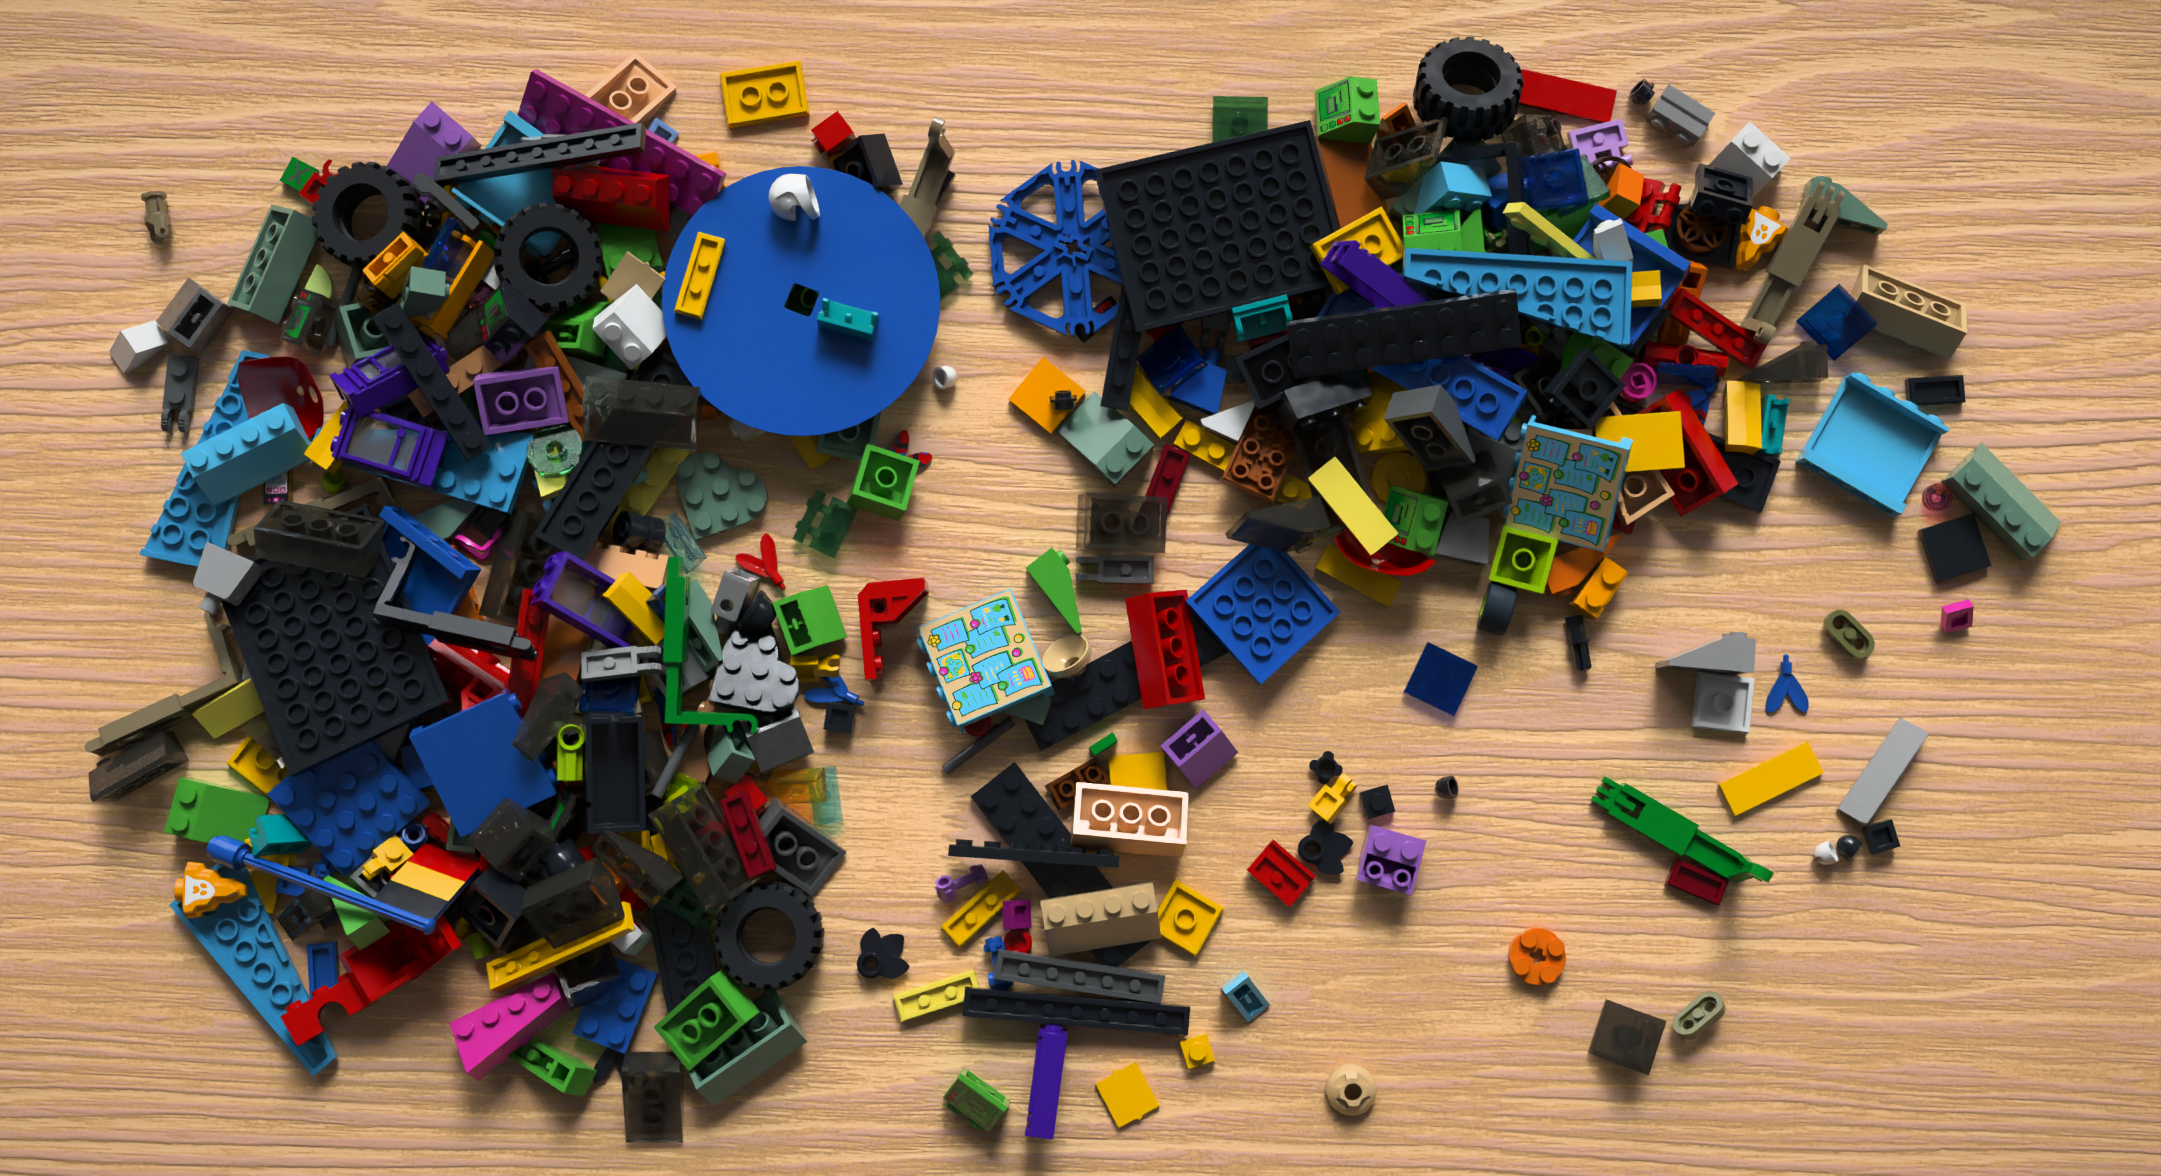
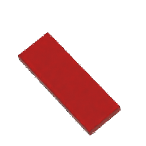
M1522 69L1521 74L1524 78V84L1519 105L1596 123L1611 121L1617 90Z

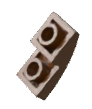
M1096 756L1045 785V788L1057 810H1060L1074 802L1077 782L1104 785L1110 779Z

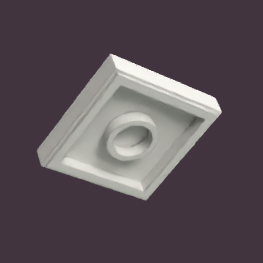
M1697 672L1691 727L1749 734L1755 678Z

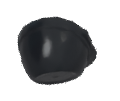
M760 590L741 618L736 630L760 633L772 624L777 614L773 602L764 591Z

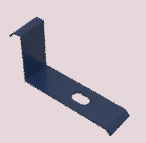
M661 584L646 603L665 624V604L660 597L666 592V587Z

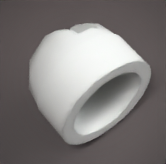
M937 367L933 372L934 384L939 389L949 388L957 380L956 371L952 367Z
M1829 840L1815 848L1814 856L1819 857L1817 859L1818 863L1830 865L1838 862L1837 852Z

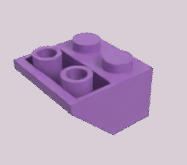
M1204 709L1160 745L1161 749L1195 789L1238 753L1223 731Z
M1368 824L1361 848L1356 880L1412 895L1426 840Z

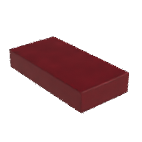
M1674 858L1665 884L1719 906L1729 880Z

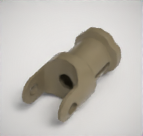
M149 191L141 194V200L145 202L147 215L144 217L145 225L150 231L151 240L156 244L164 242L165 238L168 237V225L171 222L170 215L167 214L165 206L167 194L163 191Z

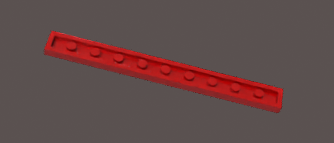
M523 589L516 630L520 638L530 640L538 653V658L534 661L512 658L507 687L511 694L516 693L522 705L519 711L523 719L528 718L531 724H533L550 613L536 605H531L530 603L534 597L532 590ZM518 812L485 826L478 868L480 871H486L496 863L501 869L509 873Z

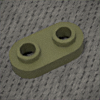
M1836 610L1827 614L1823 623L1826 633L1849 656L1863 658L1873 652L1875 647L1873 636L1849 612ZM1836 619L1841 622L1839 630L1834 627ZM1856 639L1861 642L1860 649H1856L1853 645Z
M1705 992L1677 1013L1673 1019V1027L1677 1035L1684 1040H1693L1704 1033L1724 1015L1726 1008L1722 998L1715 992ZM1713 1007L1715 1008V1009L1712 1010L1711 1012H1708V1010H1709L1710 1008H1713ZM1694 1025L1692 1028L1686 1030L1688 1026Z

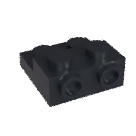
M1699 163L1695 172V187L1691 194L1690 210L1704 217L1714 216L1721 218L1729 224L1740 223L1745 225L1753 207V178Z
M1582 348L1566 370H1559L1542 392L1548 397L1545 402L1556 411L1561 409L1567 415L1564 419L1570 426L1575 429L1579 427L1592 429L1626 385L1588 349Z

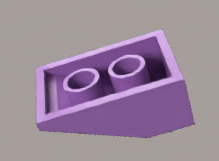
M431 101L413 121L387 167L405 177L414 186V182H412L413 177L420 172L425 175L427 174V177L434 181L436 157L475 151L481 144ZM420 196L419 199L424 201L426 205L429 204V199L431 198V196Z
M559 366L484 373L476 375L473 380L485 435L569 422Z

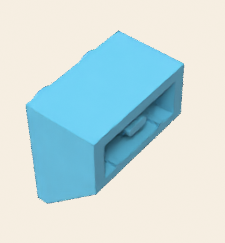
M1448 162L1438 163L1423 177L1414 214L1459 209L1460 224L1463 223L1466 217L1474 210L1480 209L1482 204L1492 197L1484 168Z

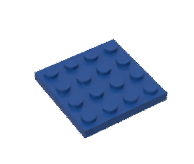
M1267 530L1260 534L1184 602L1258 686L1341 613Z
M374 740L297 777H292L289 774L267 793L344 877L366 860L374 849L394 836L431 804L425 795Z

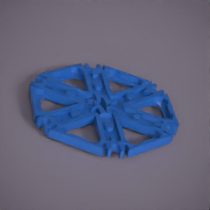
M1071 160V169L1069 171L1062 170L1060 161L1056 163V174L1053 173V163L1045 167L1000 200L1001 203L1009 205L1008 209L1002 204H997V210L1003 212L1004 216L1001 219L991 217L990 221L993 225L1000 228H994L988 224L993 286L996 289L999 285L1005 283L996 292L999 296L1005 292L1011 294L1010 298L1004 302L1006 307H1011L1017 301V304L1009 309L1011 312L1067 337L1068 325H1070L1069 329L1072 337H1076L1075 330L1079 325L1085 326L1086 335H1090V323L1093 322L1094 334H1096L1116 319L1119 303L1103 314H1098L1093 310L1090 272L1122 286L1115 252L1103 246L1111 240L1104 209L1085 222L1083 184L1088 180L1096 181L1094 171L1099 168L1080 160L1079 172L1074 160ZM1051 185L1054 188L1057 225L1022 210V201L1042 186ZM1008 237L1016 238L1043 250L1041 254L1012 274H1008L1004 269L1002 244ZM1074 242H1078L1077 246L1082 252H1074L1072 255H1069V249L1064 244L1073 245ZM1059 276H1062L1064 315L1060 318H1053L1031 308L1029 305L1031 296Z

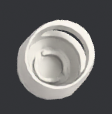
M786 174L773 182L768 198L773 212L779 217L795 221L796 205H800L812 220L820 217L818 201L807 175Z

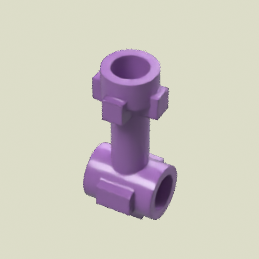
M979 864L969 867L970 872L954 880L948 875L940 876L935 882V890L939 899H942L945 903L953 902L958 896L957 890L974 882L977 885L984 883L988 876L983 865Z

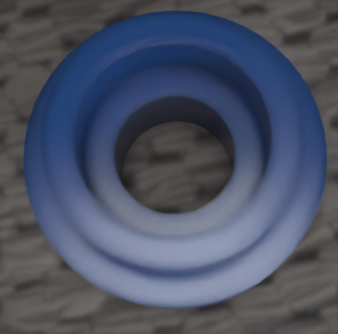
M410 822L400 830L399 839L409 850H417L421 845L427 843L428 833L423 824ZM412 833H415L419 836V838L415 841H412L408 838V836Z

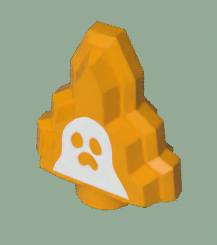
M1760 206L1758 210L1751 209L1745 225H1741L1735 268L1744 272L1757 263L1761 254L1770 253L1776 244H1781L1788 228L1778 221L1780 214L1777 211L1766 206Z
M188 862L183 878L177 879L175 883L174 896L177 902H182L186 919L202 917L206 911L216 910L221 903H233L247 896V885L234 878H222L217 870L206 869L204 863Z

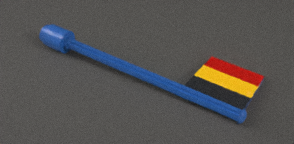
M225 835L213 837L206 848L207 856L217 864L236 871L249 866L421 930L425 935H429L435 930V921L480 871L478 869L479 862L425 843L420 846L372 899L259 856L254 857L249 844Z

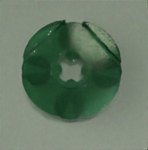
M564 424L548 425L540 428L536 432L537 436L532 442L530 440L527 445V458L531 466L545 479L569 475L585 453V446L579 433ZM556 446H559L560 450H562L557 455H549Z

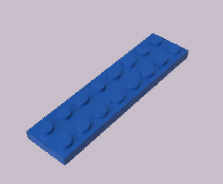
M1333 289L1317 317L1378 309V307L1348 290L1337 295ZM1464 355L1370 368L1407 390L1441 385L1455 402L1462 421L1499 442L1529 393L1522 387Z

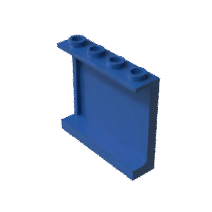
M1596 203L1590 211L1589 220L1573 241L1596 258L1593 252L1594 229L1606 220L1615 221L1620 218ZM1622 220L1634 258L1632 272L1660 270L1662 296L1661 306L1631 308L1630 345L1626 347L1610 343L1617 349L1624 348L1630 352L1690 272L1691 262Z
M384 506L379 516L386 522L380 533L391 559L394 557L402 559L408 552L410 546L405 547L400 537L406 536L419 548L405 588L413 611L433 615L434 611L455 615L482 569L402 507ZM423 634L428 645L436 639L434 636Z
M508 687L504 688L502 693L424 728L422 725L415 728L409 736L460 837L549 798L557 792V784H559L557 774L553 768L548 769L544 759H547L545 750L541 743H535L532 734L535 733L533 726L528 718L523 719L519 711L522 708L520 700L516 693H510Z

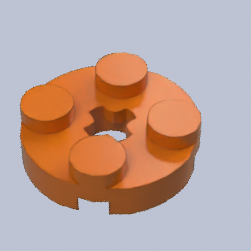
M1530 928L1514 937L1509 946L1508 960L1512 970L1521 980L1533 985L1552 983L1565 967V946L1553 932L1543 928ZM1537 948H1540L1542 950L1541 954L1544 955V960L1539 961L1538 964H1533L1534 959L1530 957V953L1536 952Z

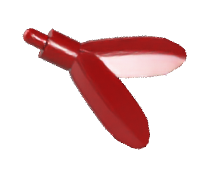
M765 533L760 541L762 560L747 553L737 554L736 560L744 569L769 578L775 587L779 586L781 590H785L784 579L778 572L774 540L769 534Z

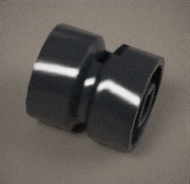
M622 511L615 520L613 540L617 546L630 549L636 547L637 550L655 553L659 551L665 540L666 527L661 518Z

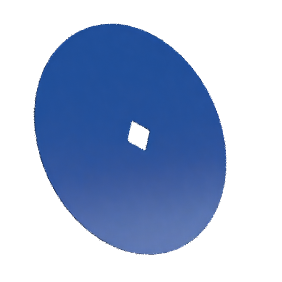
M794 166L766 170L747 176L718 192L713 201L710 199L701 206L680 233L666 266L662 291L663 321L670 347L681 370L696 390L718 410L743 424L766 432L789 436L823 435L856 426L889 407L906 391L923 368L935 340L940 316V289L935 263L924 237L908 214L879 189L874 190L871 184L852 175L820 167ZM786 174L807 175L818 201L820 217L812 220L800 205H796L795 221L779 217L773 212L768 198L773 182ZM698 232L726 240L702 320L674 312ZM793 284H799L819 293L809 317L785 308V303ZM823 298L879 313L880 316L872 342L818 327L817 317L822 309Z

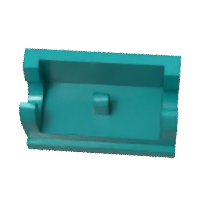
M1287 294L1234 307L1230 313L1238 343L1287 331L1286 322L1293 321Z
M823 298L822 309L817 317V324L820 328L872 342L880 314Z
M1768 394L1761 398L1762 448L1757 452L1767 456L1780 457L1783 450L1782 442L1790 399H1775L1776 395Z
M286 814L259 815L255 819L259 831L258 835L256 828H249V838L253 847L252 853L254 857L303 853L313 844Z

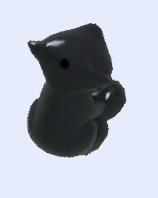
M569 838L560 844L556 843L550 846L523 867L524 872L528 876L535 879L540 877L551 890V897L541 907V916L555 931L585 919V912L580 907L579 900L582 895L584 877L587 872L586 859L573 840Z

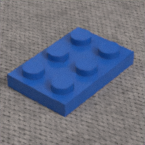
M605 953L572 1034L627 1054L659 973Z

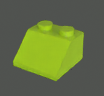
M1503 526L1488 580L1519 590L1544 594L1559 540Z

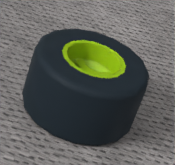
M1493 581L1489 583L1478 617L1477 628L1479 630L1500 636L1506 633L1514 610L1517 589Z

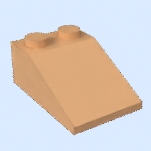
M634 52L585 96L632 122H642L645 126L674 93L677 86Z

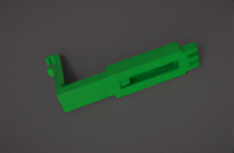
M672 556L668 559L666 576L663 662H667L665 723L727 725V730L731 733L735 729L734 722L736 720H748L752 724L750 731L755 734L759 728V723L752 714L685 711L681 713L683 662L688 660L691 577L683 576V558Z
M1604 776L1601 781L1605 785L1610 786L1609 791L1601 786H1598L1596 789L1598 793L1605 796L1604 800L1597 796H1592L1590 800L1605 809V814L1676 855H1686L1732 883H1739L1752 878L1760 882L1763 880L1769 883L1774 874L1769 869L1753 863L1746 856L1700 831L1698 824L1627 783H1621L1620 785ZM1635 804L1643 808L1639 812L1638 818L1621 810L1622 806H1624L1628 810L1634 811Z

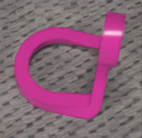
M502 526L499 527L492 539L483 547L478 546L470 539L459 534L454 538V542L469 555L480 561H485L495 544L498 545L504 539L507 529Z

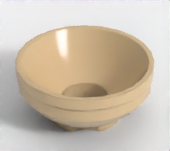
M1079 634L1061 637L1045 651L1042 664L1046 671L1056 678L1079 676L1085 671L1092 654L1090 644L1084 636Z
M1343 1064L1336 1067L1327 1078L1325 1084L1326 1098L1333 1109L1340 1114L1346 1116L1360 1115L1372 1106L1376 1098V1082L1371 1073L1360 1065ZM1355 1083L1360 1086L1361 1094L1359 1098L1349 1100L1345 1097L1344 1090L1347 1085Z

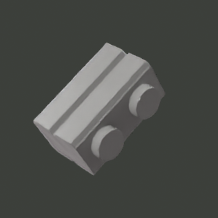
M1668 84L1650 110L1647 118L1651 120V125L1661 131L1666 129L1675 135L1674 139L1683 145L1691 144L1693 146L1704 133L1715 112Z

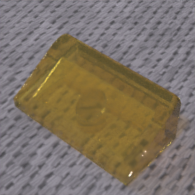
M824 767L777 770L768 780L773 797L778 798L785 804L825 802L827 800Z

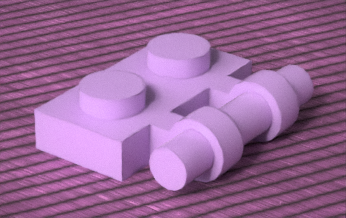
M1622 118L1567 133L1573 159L1585 158L1586 162L1585 166L1576 168L1578 178L1584 177L1585 171L1596 160L1595 155L1608 152L1609 155L1622 158L1629 165L1633 164L1630 154L1621 156L1619 149L1626 148L1629 145ZM1606 161L1604 163L1608 165L1611 170L1612 166H1614L1618 162ZM1599 165V166H1600V171H1601V172L1605 171V168H1603L1601 165ZM1595 169L1593 170L1590 178L1597 177Z

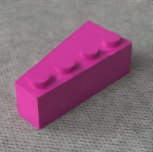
M550 973L450 1022L449 1024L466 1074L481 1081L488 1075L487 1072L497 1064H502L508 1059L510 1053L520 1045L523 1047L531 1040L530 1037L541 1028L545 1029L569 1010L573 1004L565 982L554 973Z

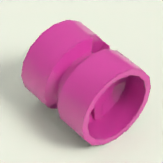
M1632 363L1620 379L1626 386L1617 397L1636 404L1649 396L1656 388L1657 383L1656 374L1653 369L1644 363Z

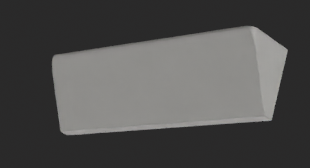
M1899 718L1837 809L1859 825H1867L1929 733L1903 718Z

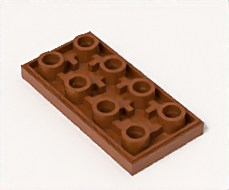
M1316 135L1315 140L1338 228L1341 229L1381 206L1391 222L1372 145L1319 139Z
M1277 404L1261 412H1258L1256 406H1254L1220 481L1268 504L1273 502L1304 432L1302 429L1291 432L1273 421L1272 415Z
M559 576L552 591V600L582 616L585 615L597 587L582 579ZM601 591L589 616L590 622L595 625L604 597L602 595L605 593L604 591ZM552 614L549 616L539 684L577 691L582 674L581 653L589 650L592 637Z

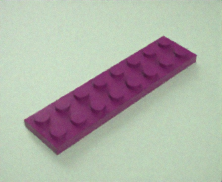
M538 69L530 73L517 116L544 135H570L636 124ZM647 129L645 153L603 159L598 164V166L670 175V205L691 217L708 200H714L717 193L720 192L727 174Z

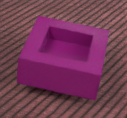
M1031 899L1003 901V929L1032 928Z

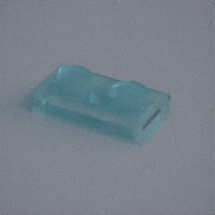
M674 512L663 520L666 527L664 543L673 556L683 558L684 572L687 574L699 566L707 557L684 522Z
M836 766L807 770L814 825L842 822L843 814Z

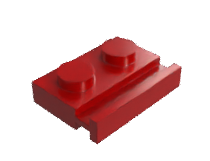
M1274 839L1270 841L1266 848L1246 869L1288 907L1294 903L1308 884L1316 877Z

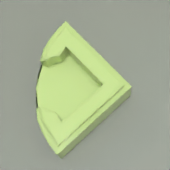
M317 264L304 289L332 302L335 293L332 279L329 273Z

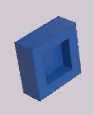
M288 866V868L311 876L312 869ZM278 878L275 892L306 897L308 888Z

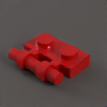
M1644 178L1640 206L1623 220L1643 233H1648L1650 226L1655 227L1654 231L1663 229L1665 233L1672 223L1670 218L1674 207H1677L1681 197L1679 194L1682 186L1672 183L1669 191L1663 193L1665 189L1663 182ZM1658 204H1663L1660 215L1654 216Z

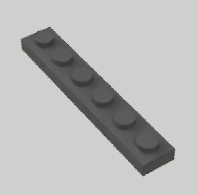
M998 949L993 975L994 979L1160 1004L1165 981L1163 973Z

